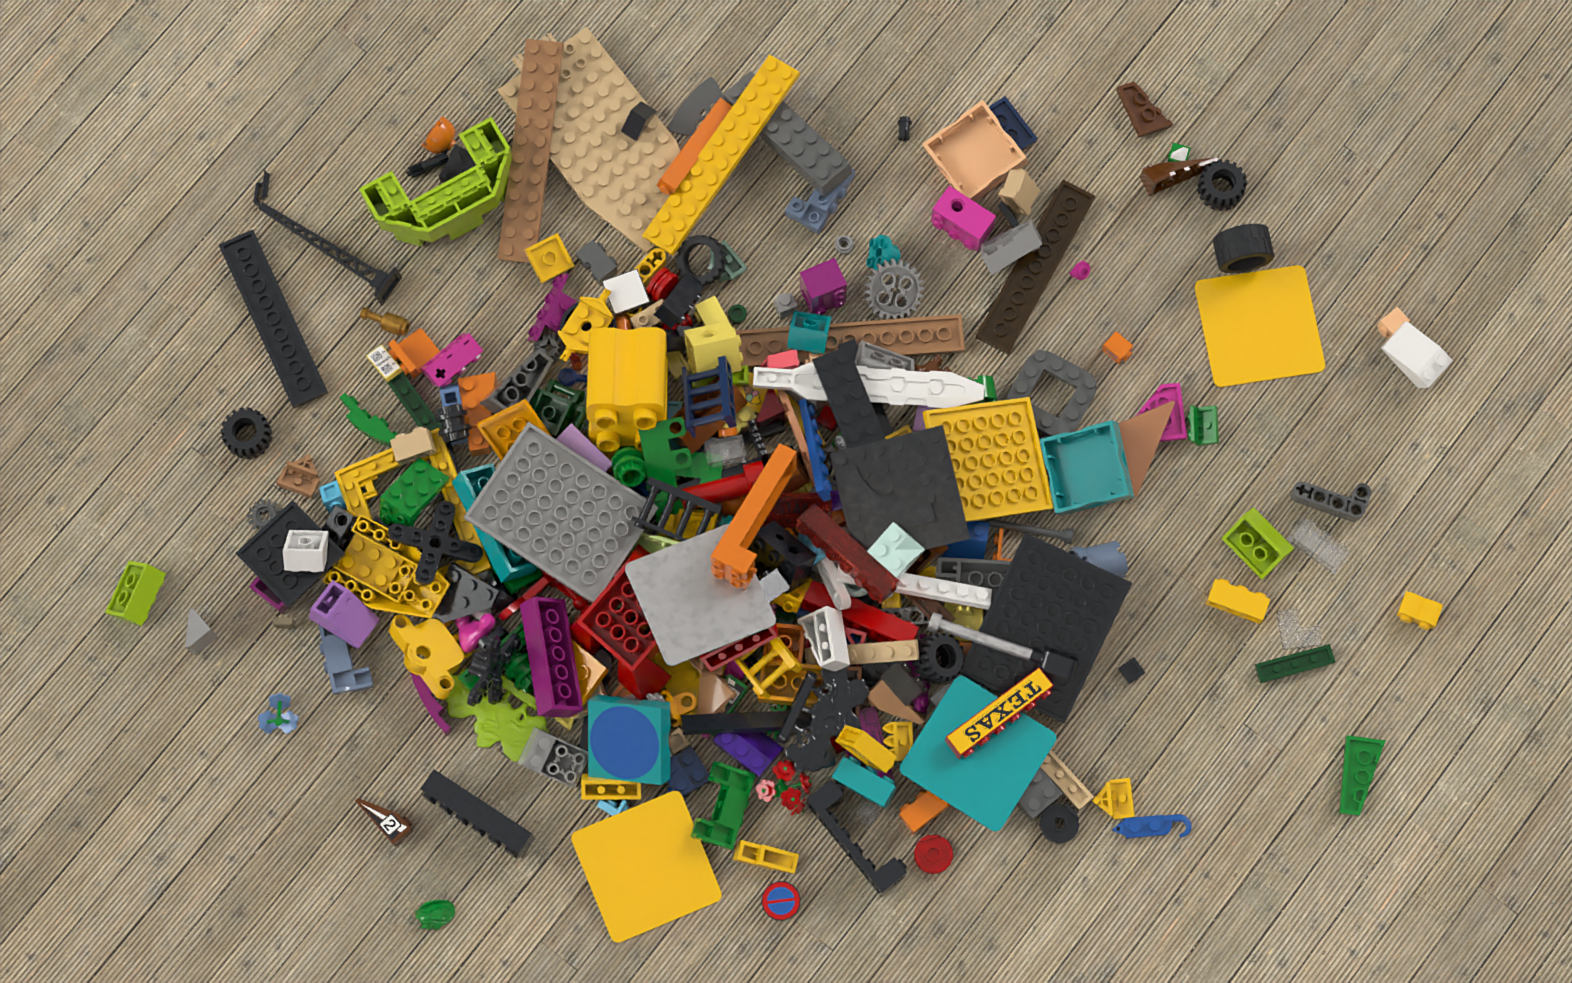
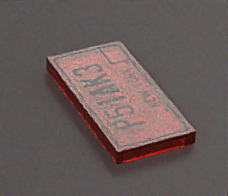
M781 493L761 528L772 521H776L783 528H802V525L809 518L827 521V528H832V493H830L831 499L825 502L818 493Z

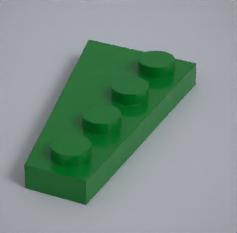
M1345 736L1339 814L1360 816L1386 740Z

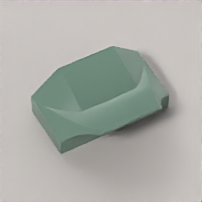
M724 240L721 244L723 245V250L727 253V256H725L727 265H725V272L720 275L719 282L725 280L733 281L748 270L746 265ZM710 250L711 259L708 265L710 271L714 266L715 260L712 250Z

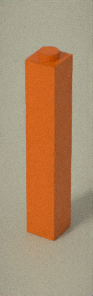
M719 98L660 178L656 186L659 187L661 192L671 195L676 191L698 160V155L733 107L732 105Z

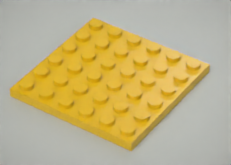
M1030 397L922 412L926 429L940 425L944 426L967 522L1040 512L1054 508Z

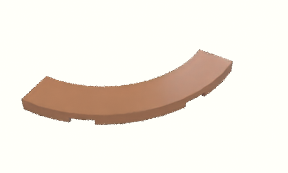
M778 389L777 393L781 405L791 424L792 432L800 448L809 479L815 487L808 447L785 390Z

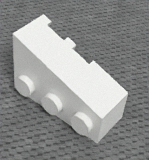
M825 606L797 619L805 631L806 639H809L812 645L811 650L820 667L835 672L850 665L842 611Z

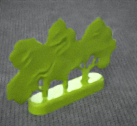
M462 669L458 675H451L454 680V687L449 697L446 698L448 715L460 719L471 715L477 717V721L474 723L475 733L478 734L476 738L477 747L487 748L495 744L496 741H501L503 753L512 761L518 762L534 726L548 733L550 732L546 728L545 717H532L527 714L526 708L528 706L537 711L535 697L530 693H524L522 689L518 691L514 687V682L508 680L502 674V687L507 691L501 702H497L495 705L490 704L487 691V696L483 695L481 702L474 707L467 704L470 690L458 679L459 675L467 669ZM511 694L524 702L521 707L517 709L512 708L508 702ZM521 714L524 715V719H523V720H520V719H519L520 716H521Z

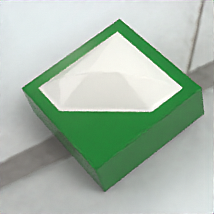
M1173 142L1167 161H1186L1191 147Z

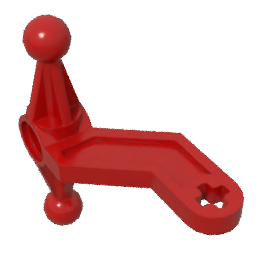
M542 571L543 578L523 596L504 609L498 617L505 622L521 610L520 604L532 597H536L547 586L556 587L571 598L574 608L578 611H582L588 604V601Z

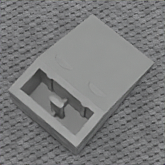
M534 726L518 763L575 789L587 764L588 751Z

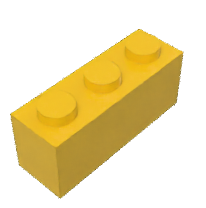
M1219 578V580L1215 579L1212 583L1205 604L1261 624L1270 599L1261 592L1253 593L1244 586L1237 585L1236 587L1231 585L1228 580Z
M582 774L581 800L641 799V783L588 777V774Z

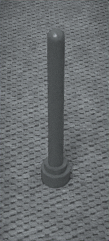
M995 519L981 521L990 523V527L1061 539L1060 541H1064L1066 544H1072L1074 529L1066 528V530L1058 531Z

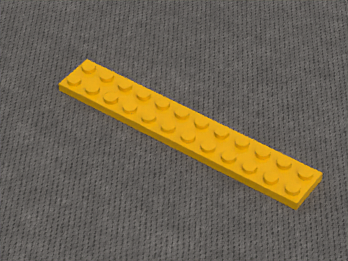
M769 54L702 149L696 163L676 191L669 196L642 234L644 239L674 256L682 242L801 75L798 70Z

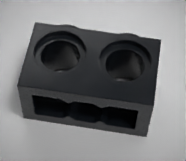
M335 505L322 530L328 531V536L333 542L334 536L337 534L338 539L334 543L343 551L350 543V538L354 533L351 530L358 516L345 508ZM347 517V523L343 525V521Z

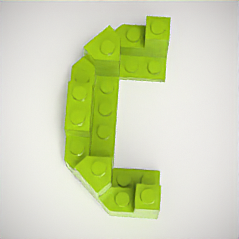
M492 117L459 134L461 141L476 166L412 201L407 197L393 171L359 188L368 211L381 230L394 233L397 241L422 247L424 241L434 242L445 235H448L452 241L484 223L482 215L498 207L499 202H504L509 169L513 159L510 146Z

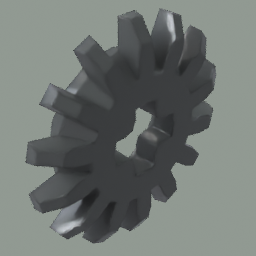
M261 499L260 505L256 502L254 503L255 509L249 508L253 514H248L247 517L253 520L248 522L249 524L255 523L252 527L254 530L257 527H260L259 530H261L281 510L280 507L275 509L276 502L270 505L271 500L268 499L267 504H264V500ZM268 511L269 520L265 519L262 521L260 514Z

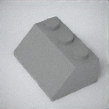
M861 340L855 358L856 366L889 370L898 368L905 369L906 371H915L914 359Z

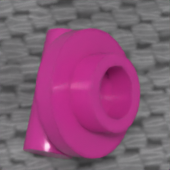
M1082 260L1076 264L1069 274L1073 278L1084 280L1090 273V265Z

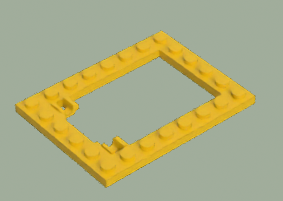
M437 428L431 431L437 453L421 459L425 462L431 460V466L450 477L449 483L442 489L445 501L455 506L453 522L459 539L477 544L483 550V556L479 562L470 563L458 560L454 563L478 575L492 569V566L474 526L463 519L467 512L452 484V481L458 474L446 442L443 441L442 436L439 437L438 431L441 429ZM392 448L334 472L349 512L358 517L362 514L373 520L367 500L379 496L373 485L374 480L378 479L379 475L402 466L396 462ZM366 487L367 492L363 493L362 489ZM450 564L437 569L443 577Z

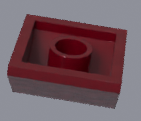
M774 389L767 390L756 420L758 428L781 420L785 422V412Z

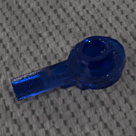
M564 368L559 372L558 380L560 384L569 387L574 385L575 382L587 383V375L577 374L571 368Z

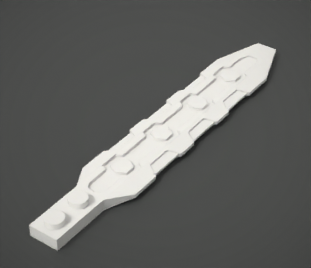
M807 363L793 370L754 367L753 388L792 390L807 400L827 401L813 363ZM856 366L870 402L889 403L895 406H904V404L920 405L941 409L963 406L984 400V385L952 372H918L898 368L889 370Z

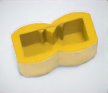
M1406 591L1396 615L1403 622H1415L1419 624L1418 627L1421 629L1430 630L1436 627L1443 605Z

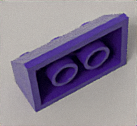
M763 732L719 733L713 739L715 746L750 773L755 774V777L759 780L784 749Z

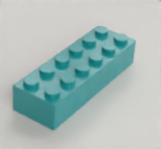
M493 463L461 471L452 481L466 512H468L496 469ZM474 526L501 583L532 574L538 569V567Z

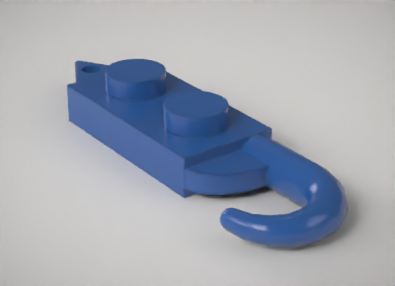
M1182 814L1124 818L1123 822L1114 827L1112 831L1125 836V839L1165 836L1171 831L1172 822H1183L1186 825V830L1179 834V837H1186L1190 833L1192 825L1189 818Z

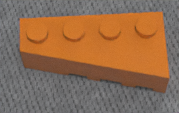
M496 372L458 378L462 407L468 413L467 416H464L465 424H471L472 428L469 430L470 435L468 437L472 457L491 454L492 447L477 428V424L494 415L479 403L496 387L498 379Z

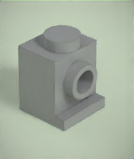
M782 293L773 301L779 319L794 314V310L797 311V304L792 293Z

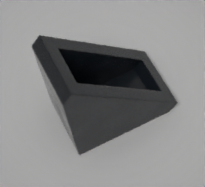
M639 102L631 109L621 132L637 142L657 111L644 102Z

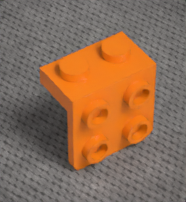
M423 329L416 330L398 344L395 340L388 343L391 349L388 351L394 360L398 359L400 361V367L406 375L409 373L413 379L422 373L420 367L440 352Z

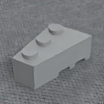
M1031 219L982 243L981 256L991 275L1025 254L1037 250L1042 245V239Z

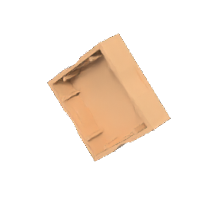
M983 100L962 114L956 122L943 128L922 144L924 150L950 185L974 202L1006 180L1010 169L1018 170L1028 164L1027 157L1014 140L1002 129L998 119Z

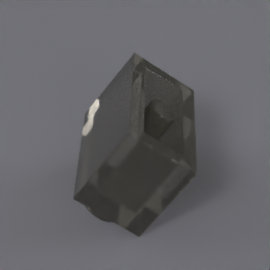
M897 661L880 678L905 707L911 706L927 691L925 682L911 672L913 669L907 662Z

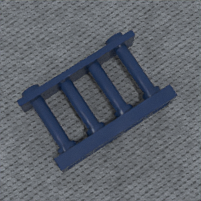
M726 356L718 357L719 365L716 368L690 375L685 366L682 367L680 381L684 391L686 417L684 423L686 431L690 432L692 438L696 437V427L722 420L723 422L726 421L729 428L737 426L732 368ZM714 376L720 377L717 383L696 389L692 388V382ZM718 390L721 392L719 398L694 404L693 397ZM719 405L722 406L720 413L695 419L694 412Z

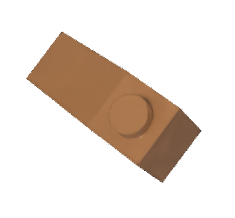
M885 676L869 689L867 701L871 706L920 725L924 722L925 717L923 714L915 711L914 705Z

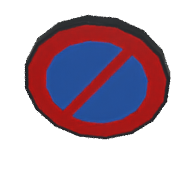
M785 881L771 883L765 888L761 899L764 912L768 917L776 921L791 919L797 914L801 902L798 890L794 885Z

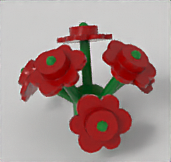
M791 760L779 761L777 766H774L772 772L779 779L778 783L775 784L771 780L763 779L761 784L756 786V792L759 793L758 798L770 802L774 796L777 798L781 797L782 806H786L789 810L795 808L791 816L795 813L799 815L801 812H804L806 807L804 802L806 799L804 798L800 802L801 792L797 789L794 790V788L802 786L806 794H809L812 787L811 778L805 775L804 772H801L799 775L801 782L787 786L784 782L791 781L797 771H795L794 763Z

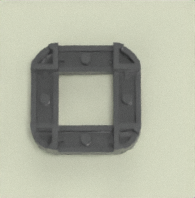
M1037 350L1027 359L1006 400L1029 397L1041 374L1046 372L1076 388L1060 419L1031 404L1036 428L1049 437L1075 432L1091 401L1094 399L1096 379L1086 370L1052 352Z

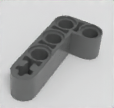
M1302 481L1297 482L1290 491V497L1294 502L1351 522H1357L1362 518L1371 496V488L1365 483L1358 484L1353 489L1350 498ZM1299 489L1302 490V495H1299V494H1298V493H1299V491H1298ZM1357 491H1363L1365 497H1359ZM1314 495L1321 496L1323 502H1317ZM1333 502H1339L1341 504V508H1335L1333 506ZM1351 508L1358 509L1360 514H1353Z

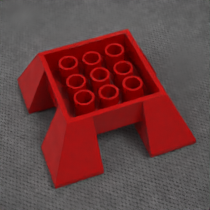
M640 544L622 562L614 574V579L592 604L588 603L569 627L571 638L591 655H594L602 645L618 659V682L637 697L638 700H648L646 695L649 693L654 694L655 692L659 693L672 676L653 660L660 652V649L651 629L647 635L644 634L649 624L625 572V567L629 562L650 554ZM622 603L621 609L617 610V605ZM636 615V620L631 623V617ZM623 630V635L618 638L619 631Z

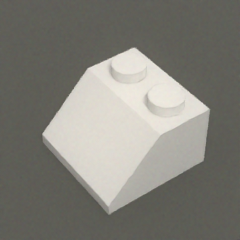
M289 530L283 548L284 570L293 572L324 571L327 561L328 531Z

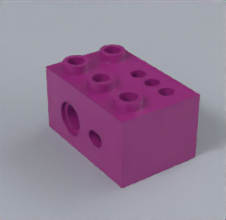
M835 258L800 272V292L810 313L823 315L827 310L840 308L846 302L847 283Z

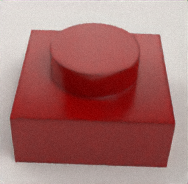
M825 405L817 418V422L822 427L833 432L837 422L831 408Z

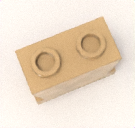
M1010 169L1004 188H1001L998 195L1013 213L1029 216L1032 210L1031 206L1041 190L1037 187L1036 182L1030 178L1027 171L1023 169Z

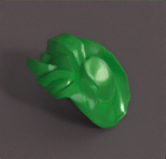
M442 899L425 902L418 910H415L416 919L422 924L420 929L439 930L441 926L449 923L455 915L454 904L449 900Z

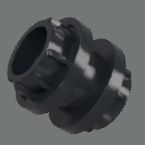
M461 404L448 405L436 410L437 417L434 420L435 423H441L443 430L438 431L439 437L442 436L444 442L450 443L469 437V430L472 428L471 424L464 423L463 417L467 416L468 413L467 410H463Z

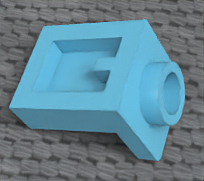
M337 480L319 487L323 504L329 514H331L335 505L347 508Z
M624 799L619 807L615 800H600L597 806L611 816L628 810L630 808L628 806L630 800Z

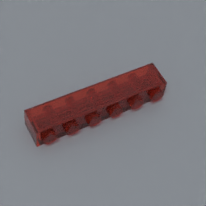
M815 503L798 517L796 524L798 531L802 535H806L816 548H820L825 552L829 560L837 563L842 572L849 574L854 579V582L859 587H863L873 600H877L881 604L897 589L899 580Z

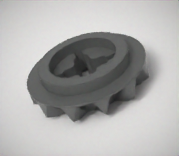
M549 333L548 335H542L536 341L534 352L540 349L554 360L553 363L560 360L564 352V344L557 335ZM550 342L551 346L555 348L551 349L548 355L547 350L543 348L547 347Z

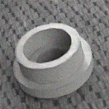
M847 235L839 236L835 240L836 250L842 254L849 253L853 249V240ZM846 243L847 247H841V244Z

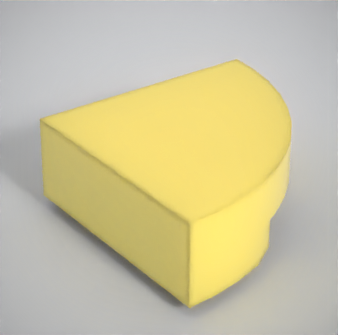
M573 717L554 718L567 730L570 731L574 724Z

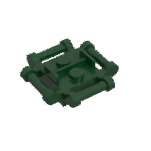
M554 379L548 382L545 390L537 388L529 402L554 439L570 425L576 411L579 414L574 426L578 430H580L587 416L586 408L579 405L585 397V392L579 389L576 391L561 385ZM558 391L573 398L570 401L553 394V392Z

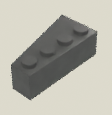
M540 349L536 350L526 357L479 404L493 414H496L524 399L529 403L554 360Z

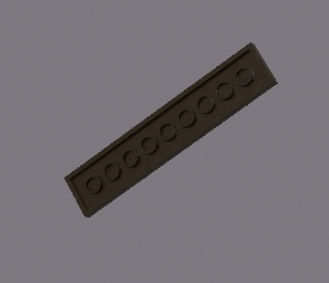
M1062 180L1036 226L1042 239V245L1037 250L1029 252L1017 260L975 336L976 339L1007 355L1010 354L1096 198L1095 195Z

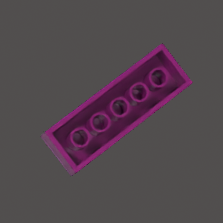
M532 597L520 604L538 716L570 718L584 710L565 599Z

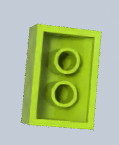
M1254 507L1246 512L1221 538L1261 579L1265 578L1295 549Z
M129 560L105 613L128 623L142 626L148 618V612L156 600L159 588L164 583L166 573L149 564Z

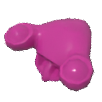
M484 614L480 621L471 622L469 615L455 619V624L459 630L460 645L466 654L479 648L477 643L483 636L488 637V633L495 625V618L491 614Z

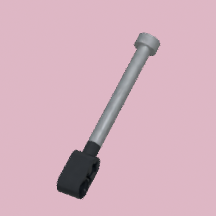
M935 612L931 616L927 628L928 631L937 633L940 630L1032 661L1038 664L1037 668L1039 667L1045 672L1073 680L1079 662L1075 658L1048 649H1043L1042 652L944 620L942 619L943 615Z

